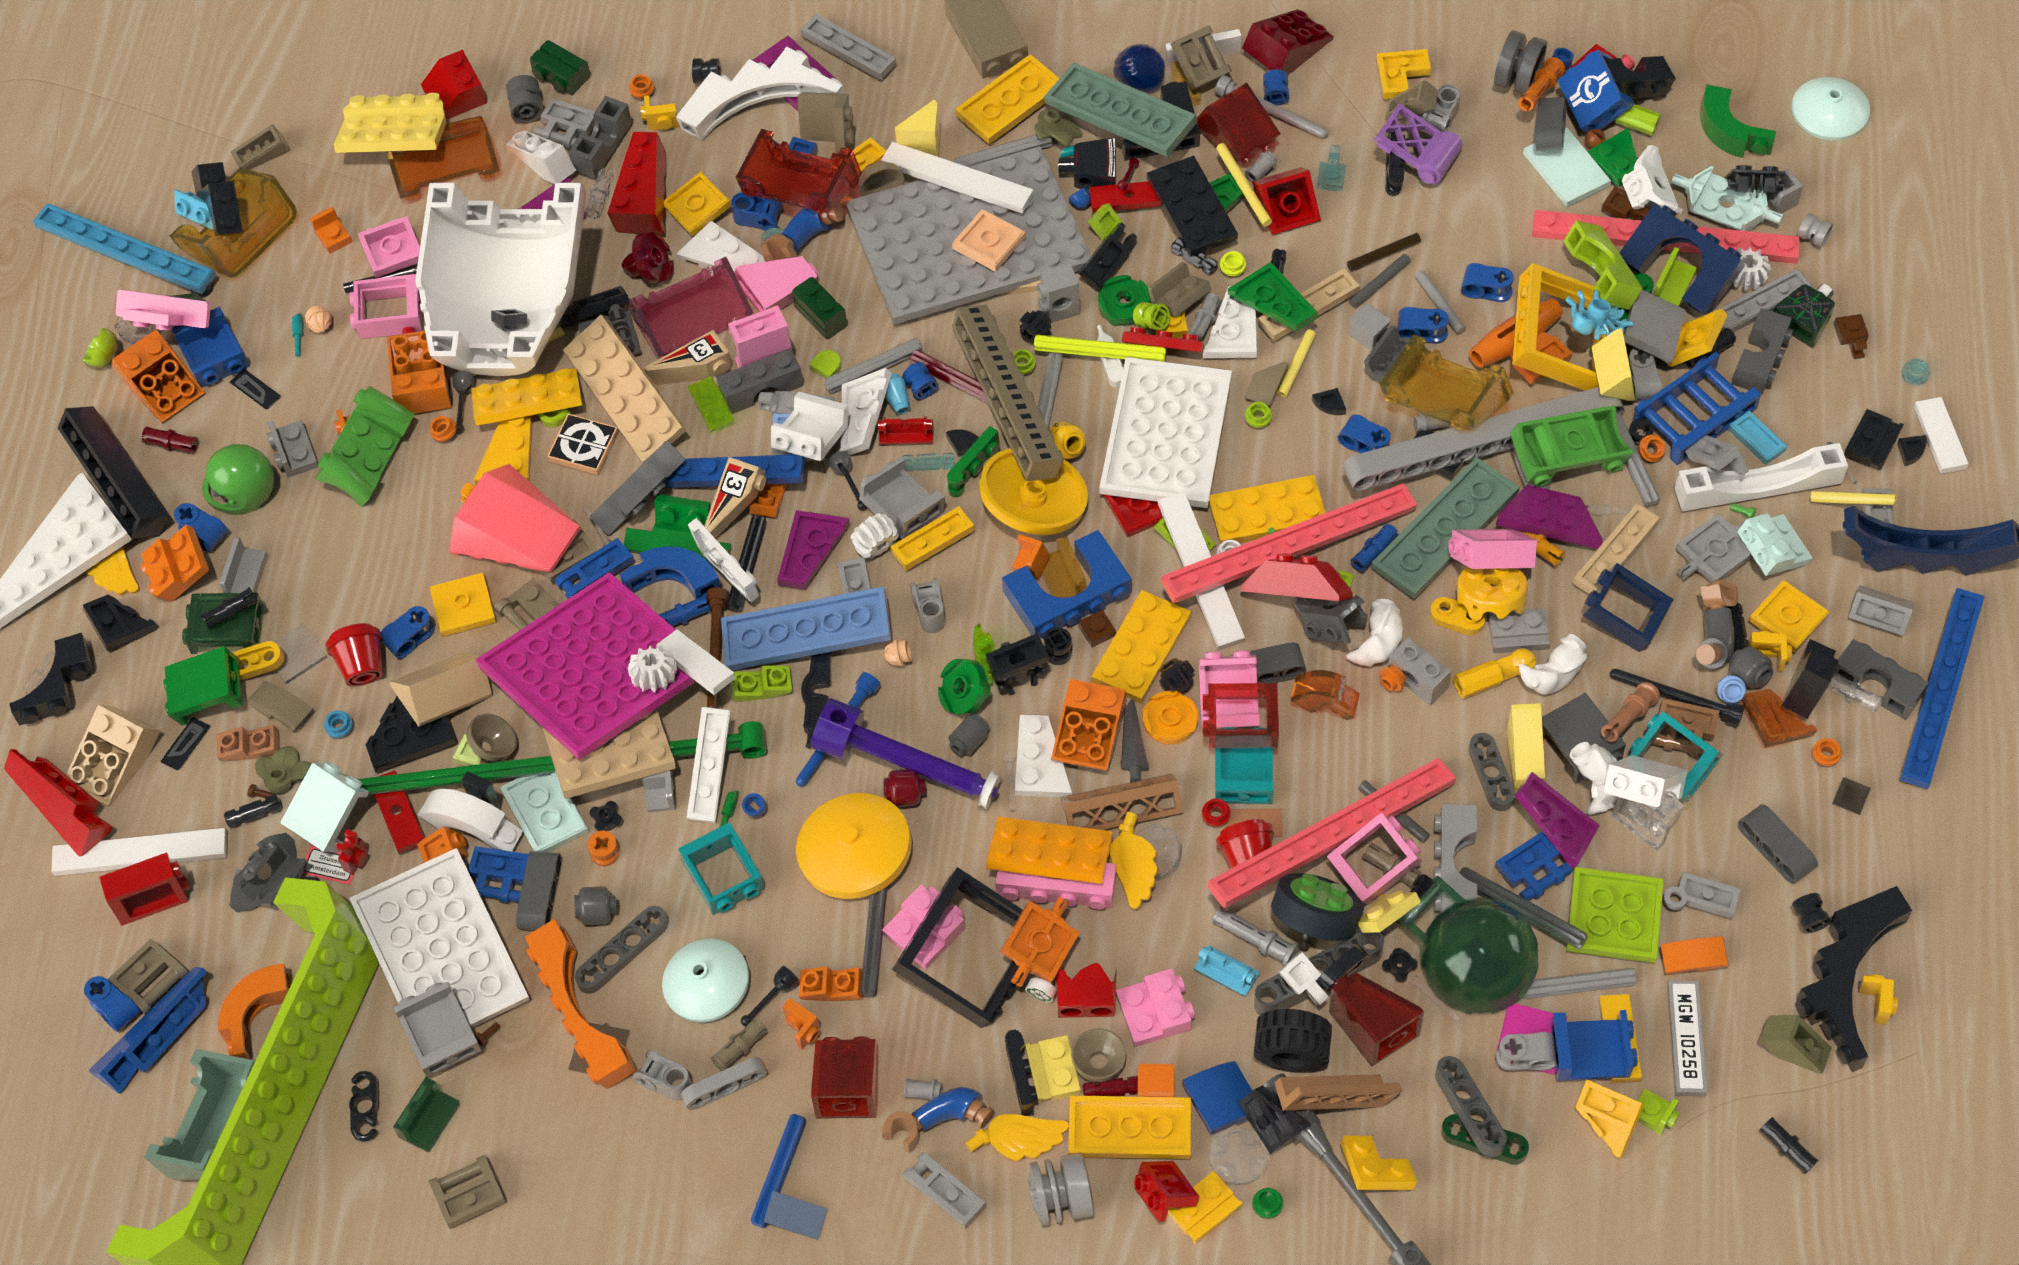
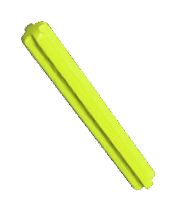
M1036 335L1034 339V349L1037 351L1117 359L1130 357L1164 362L1166 358V348L1046 335Z

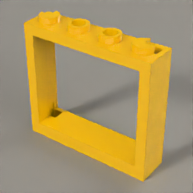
M1532 263L1519 276L1512 364L1584 391L1599 387L1593 355L1592 370H1588L1536 350L1540 291L1563 300L1570 297L1579 305L1580 299L1577 292L1581 290L1585 296L1584 307L1588 308L1591 300L1594 298V286ZM1602 334L1598 340L1594 338L1593 345L1604 339L1606 335Z

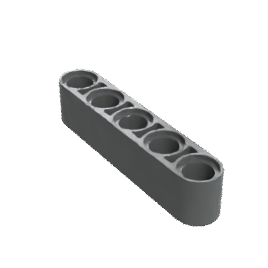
M1360 931L1352 938L1343 940L1308 959L1317 970L1325 971L1339 957L1359 944L1369 954V957L1357 970L1347 977L1349 978L1380 961L1383 953L1384 937L1381 932L1362 933ZM1369 943L1375 945L1377 948L1370 950L1365 948L1363 945ZM1277 974L1256 987L1254 1009L1261 1016L1262 1013L1271 1010L1289 1009L1310 997L1305 990L1300 995H1297L1293 989L1286 986L1288 983L1283 977ZM1316 980V983H1317L1323 990H1325V989L1322 987V985ZM1265 996H1270L1274 999V1001L1271 1003H1265L1261 1000V998Z

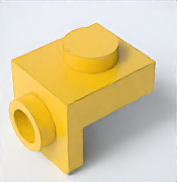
M649 95L644 96L645 105L640 106L642 121H647L649 131L679 127L676 119L677 110L675 103L651 106Z
M1769 631L1752 632L1748 645L1758 649L1768 657H1776L1777 671L1783 672L1786 662H1790L1792 656V646L1787 645V634H1777Z
M1877 974L1863 976L1858 992L1876 996L1874 1023L1886 1025L1890 1016L1896 1014L1898 997H1893L1894 980L1886 979L1884 976Z

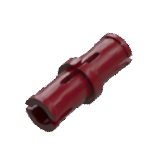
M146 426L142 432V437H147L142 438L143 443L161 446L168 451L175 449L195 454L199 444L194 443L199 441L197 437L178 434L175 430L169 429L164 431Z

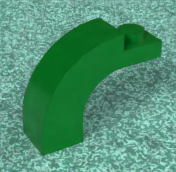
M1706 84L1700 120L1705 134L1712 143L1721 150L1743 158L1745 150L1757 154L1771 155L1776 131L1753 127L1739 122L1729 109L1732 89Z

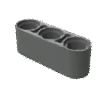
M1565 97L1541 98L1538 101L1535 129L1536 151L1563 150L1567 115Z
M1285 643L1250 651V655H1256L1257 687L1293 680L1303 676L1307 671L1300 646L1297 643Z
M1761 804L1738 821V827L1746 839L1791 884H1795L1818 867L1814 854L1768 806Z
M530 851L516 914V926L518 929L537 930L551 921L561 871L560 853Z

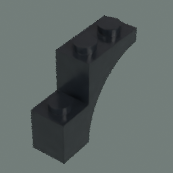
M223 162L196 165L192 170L196 196H201L206 203L215 237L241 234L243 229L234 181L226 182Z
M82 632L55 640V657L46 678L31 693L9 703L11 713L19 726L33 724L40 719L50 716H59L74 709L68 682L81 680L86 676L95 674L90 647Z

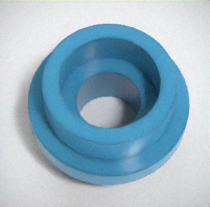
M340 710L329 713L324 722L326 733L333 738L346 736L353 727L350 715ZM339 723H342V724H343L342 726H340V727H338V728H335V726H336L337 724H339Z

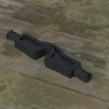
M832 652L811 655L810 671L805 676L801 686V695L805 705L803 728L804 732L807 733L806 748L811 749L814 729L829 700L827 695L815 693L814 690L827 688L832 684Z

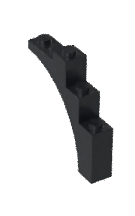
M1898 886L1834 912L1829 928L1833 938L1838 942L1819 949L1813 961V969L1818 978L1822 980L1801 988L1796 1000V1006L1800 1015L1804 1018L1806 1017L1811 1026L1822 1021L1825 1035L1829 1039H1833L1837 1046L1840 1060L1843 1064H1847L1852 1072L1863 1068L1868 1058V1054L1859 1038L1853 1016L1852 990L1855 974L1859 963L1870 948L1887 933L1907 923L1912 909Z

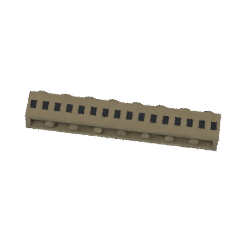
M987 304L958 307L952 324L953 330L1026 481L1056 478L1060 466L1063 464L1062 452L1058 450L1053 440V434L1048 430L1043 414L1038 410L1034 402L1033 393L1029 391L1024 375L1019 371L1015 363V357L1006 345L1005 336L1000 332L995 316L991 314Z

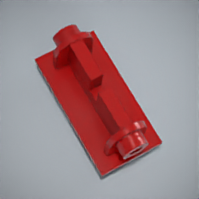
M927 416L907 420L886 419L884 417L883 420H878L879 444L933 443V419H927Z

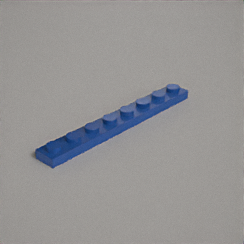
M1956 588L1900 781L1926 789L1931 784L1985 597L1983 595Z

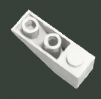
M526 130L516 133L512 140L505 144L510 151L541 178L553 184L562 182L576 171L563 145Z

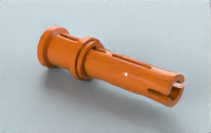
M1556 57L1547 58L1542 68L1535 73V81L1518 101V105L1523 111H1532L1546 90L1552 89L1556 85L1557 79L1564 74L1565 65L1560 59Z

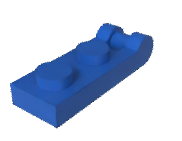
M616 538L557 576L555 584L560 590H565V596L569 599L610 572L614 575L633 563V555ZM579 578L580 582L574 585L572 582Z

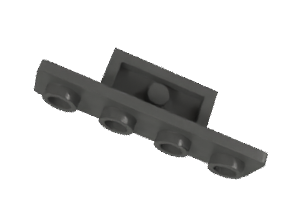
M665 441L590 515V518L607 535H611L631 514L636 516L647 505L644 501L651 494L655 497L664 489L666 485L663 482L685 461V458L668 441Z

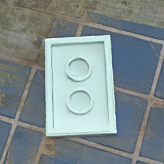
M1565 128L1563 150L1536 151L1535 143L1524 148L1523 155L1566 207L1610 186L1611 180L1568 128Z
M556 772L521 776L500 787L505 800L533 851L550 852L589 833L571 797L564 799Z

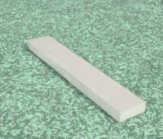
M895 142L890 144L881 161L896 164L904 174L1022 214L1033 197V189L904 145H899Z
M1185 492L1160 499L1158 501L1159 508L1183 566L1186 567L1211 557ZM1223 585L1196 595L1218 650L1244 641L1245 636Z
M225 828L104 840L80 857L68 844L53 846L51 872L54 876L122 869L166 852L172 862L178 861V863L227 858V831Z

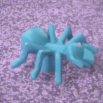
M1581 290L1577 292L1580 299L1578 312H1576V302L1570 297L1566 298V302L1571 305L1572 327L1583 335H1588L1595 329L1594 338L1598 340L1602 334L1608 336L1616 329L1621 328L1624 333L1625 327H1632L1634 325L1633 321L1621 320L1624 309L1619 310L1620 306L1611 308L1612 306L1607 301L1599 298V291L1597 290L1594 291V298L1591 300L1587 310L1584 309L1585 296Z

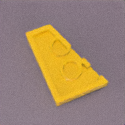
M532 415L499 422L474 478L475 486L485 472L510 464L529 481Z

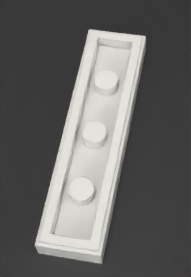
M702 707L687 820L716 823L731 715L730 710Z

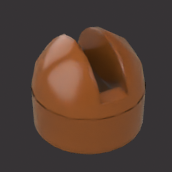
M1591 129L1585 136V147L1590 150L1606 141L1605 133L1601 129Z

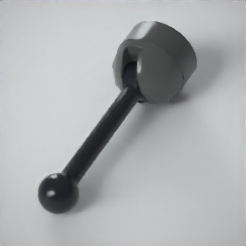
M465 371L453 374V387L459 393L457 429L455 432L458 434L464 430L462 425L464 397L473 388L475 376L472 373Z
M840 451L833 454L828 460L832 470L837 474H844L858 501V509L861 511L866 510L868 507L859 500L860 493L849 474L852 461L848 452Z

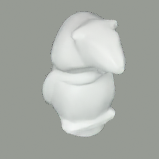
M1376 599L1371 603L1372 614L1369 619L1371 636L1359 649L1347 654L1346 658L1351 662L1372 667L1374 664L1386 662L1389 659V655L1396 650L1402 638L1403 621L1399 608L1389 599Z
M1568 634L1566 638H1562L1560 640L1561 644L1551 651L1548 663L1538 664L1534 665V668H1530L1521 663L1519 665V672L1525 685L1542 695L1558 692L1568 686L1587 659V654L1584 653L1587 646L1577 636Z
M1579 743L1571 750L1569 756L1575 765L1578 766L1581 774L1592 780L1591 797L1593 801L1589 805L1587 813L1595 815L1614 808L1615 802L1619 797L1605 793L1604 787L1609 764L1616 762V758L1605 748L1597 744Z

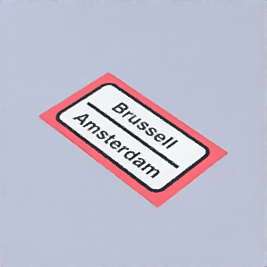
M310 845L305 857L307 862L302 868L304 870L303 874L349 885L354 876L343 871L338 860L341 852H323L316 846Z

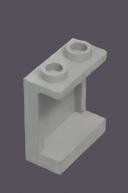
M900 457L894 462H888L881 470L863 479L859 500L875 515L878 513L886 514L888 518H891L898 530L899 537L904 539L943 514L946 496L939 490L930 494L905 471V460Z
M441 982L429 986L426 992L416 997L408 996L402 999L398 1006L394 1007L395 1013L426 1077L481 1051L449 982L443 984Z

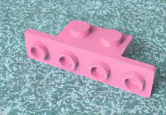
M118 290L116 315L123 317V320L133 321V326L149 327L151 323L156 324V329L172 330V326L177 325L208 328L210 302Z

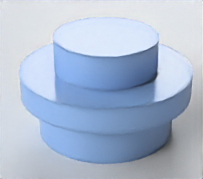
M1735 675L1723 677L1717 685V694L1726 703L1740 701L1746 692L1745 683L1740 677Z

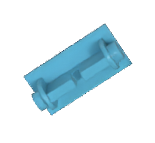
M174 190L175 213L214 230L204 200L195 196L192 192L183 193L179 190Z
M1209 945L1207 948L1202 947L1198 955L1200 959L1194 967V970L1245 997L1260 974L1259 971Z

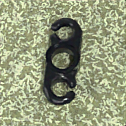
M360 1071L352 1077L351 1082L356 1084L360 1079L366 1078L370 1083L364 1089H360L356 1085L351 1088L353 1096L349 1101L350 1130L356 1140L365 1142L373 1139L377 1134V1130L374 1128L367 1134H361L358 1130L365 1123L372 1127L377 1124L375 1116L379 1111L378 1083L373 1073ZM368 1099L372 1101V1107L369 1111L365 1113L356 1111V1106L361 1100Z

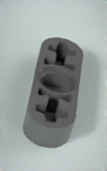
M1477 733L1470 740L1469 755L1489 805L1497 811H1506L1514 803V787L1494 738L1487 733ZM1479 743H1482L1483 747H1487V758L1485 759L1482 749L1477 748ZM1488 766H1493L1499 770L1500 774L1497 777H1488L1484 773V769ZM1499 784H1500L1499 789H1500V791H1501V794H1502L1503 796H1506V795H1507L1505 801H1502V799H1501L1500 797H1496V796H1497V787H1496V786L1499 785Z

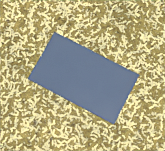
M772 1191L763 1222L818 1240L827 1208Z

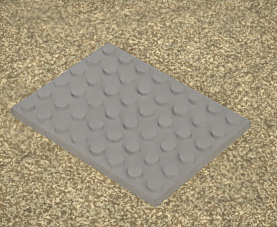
M1040 146L968 166L969 168L1033 189V197L1023 214L925 180H918L845 201L847 213L894 324L1018 289L1017 287L1039 281L1040 272L1069 263H1071L1074 272L1082 269L1091 257L1090 252ZM982 209L1025 231V239L996 272L952 249L954 240Z

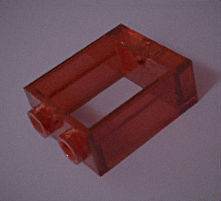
M1208 683V694H1202L1203 711H1208V720H1203V737H1209V748L1278 747V683ZM1216 699H1265L1266 729H1216Z

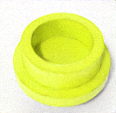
M1227 252L1220 260V269L1227 276H1239L1246 269V260L1239 252Z

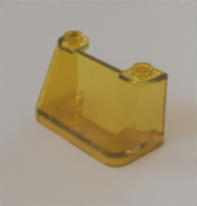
M239 168L228 179V181H234L243 229L241 234L215 237L214 230L205 227L199 233L194 226L182 224L169 235L180 249L219 274L230 278L239 276L294 222L297 215L294 203L275 176L244 168Z
M1417 335L1412 336L1379 383L1385 394L1384 398L1393 405L1400 404L1447 422L1461 431L1475 428L1507 404L1514 394L1504 367L1492 363L1489 369L1484 367L1481 372L1443 359L1440 351L1434 349L1433 352L1429 351L1424 346L1426 343L1425 338Z

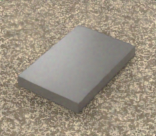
M1642 290L1629 310L1627 321H1633L1634 325L1632 327H1625L1623 333L1625 343L1671 363L1675 357L1686 310Z

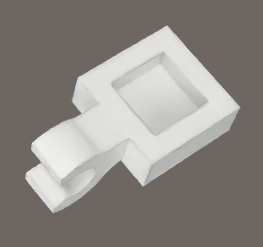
M1303 952L1297 954L1278 971L1297 995H1300L1305 990L1316 1005H1321L1328 998V995L1316 983V980L1321 975L1320 972Z

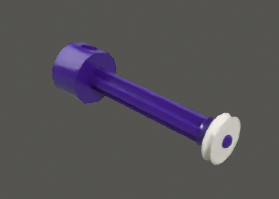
M834 698L828 700L814 729L811 748L840 760H845L853 747L907 770H913L922 776L967 793L970 796L979 795L977 809L983 806L985 812L993 798L996 797L1001 773L996 775L993 772L994 769H992L987 780H985L980 773H975L861 727L864 710Z

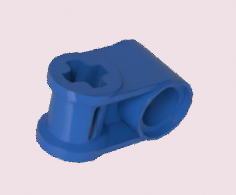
M740 192L735 194L731 200L733 220L737 225L759 228L764 231H774L777 228L778 222L776 219L778 213L783 208V204L779 199Z
M1471 263L1466 266L1461 292L1469 298L1505 302L1512 297L1513 289L1511 285L1514 281V275L1512 271L1504 267Z
M1405 307L1399 311L1397 330L1401 337L1439 344L1448 337L1446 326L1448 325L1449 317L1441 309Z
M1353 414L1337 438L1344 447L1361 454L1372 451L1374 448L1379 449L1389 446L1391 435L1385 427L1379 426L1361 415Z
M191 503L181 504L174 511V518L179 524L178 529L180 530L185 525L194 527L201 548L207 552H210L228 533L227 527L221 520L207 514Z
M415 606L382 629V642L397 659H401L409 655L413 649L425 640L429 639L433 635L435 627L427 609Z
M96 976L86 982L84 994L89 1000L90 1005L116 1032H119L140 1013L136 1004L126 994L121 993L108 979Z

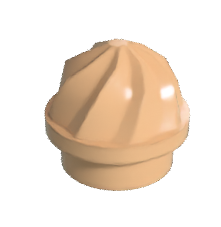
M322 306L311 307L305 314L307 327L316 333L325 332L326 329H329V325L332 324L330 312Z
M899 638L894 639L885 648V659L891 665L905 666L906 662L912 661V651L907 640L901 641Z

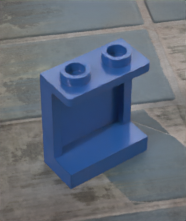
M220 306L210 310L208 328L185 325L172 327L177 344L201 388L212 385L218 380L250 367Z

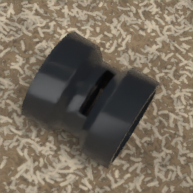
M693 58L692 79L694 84H701L710 72L720 76L719 58H711L705 63L702 58Z
M1061 627L1048 630L1044 636V647L1049 654L1048 662L1053 665L1066 664L1072 657V637L1070 633Z
M1819 893L1804 895L1792 903L1794 912L1801 918L1800 925L1804 933L1817 932L1831 923L1827 911L1821 908L1823 901Z

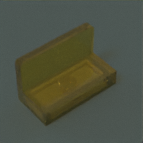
M1067 536L1056 539L1057 551L1049 553L1050 558L1042 572L1050 594L1059 598L1073 597L1086 589V579Z

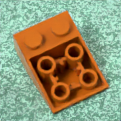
M157 329L112 359V368L161 424L205 394V391Z
M425 331L387 337L393 400L414 414L452 408L446 366L430 356Z
M1070 679L1051 760L1107 771L1122 724L1127 702L1126 690Z

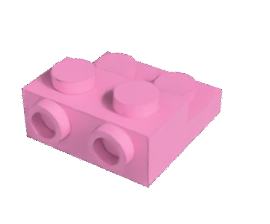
M407 216L358 233L362 248L375 278L418 263L420 246Z
M920 885L901 904L902 910L882 929L883 935L903 951L939 892L931 886L926 889ZM954 904L946 907L914 959L924 969H927L965 930L964 913L959 907Z
M1173 969L1145 976L1144 982L1116 990V997L1134 1047L1191 1030V1019L1195 1018L1194 1010L1190 1001L1184 1002L1181 994L1185 992L1184 982L1181 975H1174Z

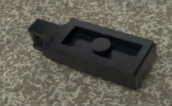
M618 286L572 302L573 305L567 307L559 321V325L561 328L574 326L581 319H594L599 316V313L610 310V307L614 304H618L623 308L625 304L630 303L628 294L623 287Z

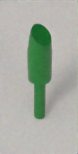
M738 790L728 792L721 812L723 818L720 827L727 824L728 818L733 815Z

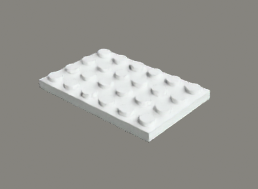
M1126 357L1099 494L1158 502L1160 499L1185 492L1190 506L1208 508L1232 371Z
M457 848L349 898L398 1003L408 996L416 997L426 992V989L435 983L441 982L443 984L449 982L470 1028H473L530 1000Z

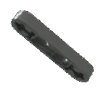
M659 906L646 908L583 963L575 973V981L580 991L591 994L600 990L662 935L668 927L666 912ZM649 918H659L660 923L657 925L655 923L650 924ZM640 926H642L644 930L647 929V935H645L644 931L642 930V928H640ZM637 934L641 937V940L635 946H628L625 944L627 936ZM607 954H617L619 956L617 963L614 965L604 964L603 959ZM597 964H598L599 967H600V969H599L598 971H597V968H596V965H597ZM585 975L594 976L595 980L591 983L590 981H584L583 977Z
M1446 1056L1441 1058L1436 1068V1080L1477 1148L1486 1156L1496 1157L1501 1155L1507 1141L1506 1133L1466 1067L1456 1057ZM1465 1090L1472 1097L1469 1099L1460 1098L1456 1091ZM1479 1113L1486 1120L1484 1122H1476L1471 1119L1470 1115Z

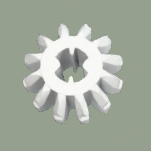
M1750 246L1746 251L1739 247L1736 251L1742 255L1740 259L1745 264V267L1733 282L1734 289L1743 287L1746 292L1749 288L1756 290L1760 285L1764 286L1771 271V265L1768 264V256H1761V249L1754 252Z
M878 513L873 517L869 516L867 520L861 522V525L854 529V533H852L850 538L856 551L864 558L871 559L876 555L880 556L891 545L895 544L899 534L892 519L888 518L886 514Z
M651 645L647 650L639 648L637 654L631 655L630 663L628 664V673L634 687H640L643 692L652 689L655 693L657 688L666 690L667 683H674L677 665L671 652L665 651L662 645L656 649H653Z

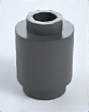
M977 714L966 717L950 734V748L960 756H970L988 736L989 724Z

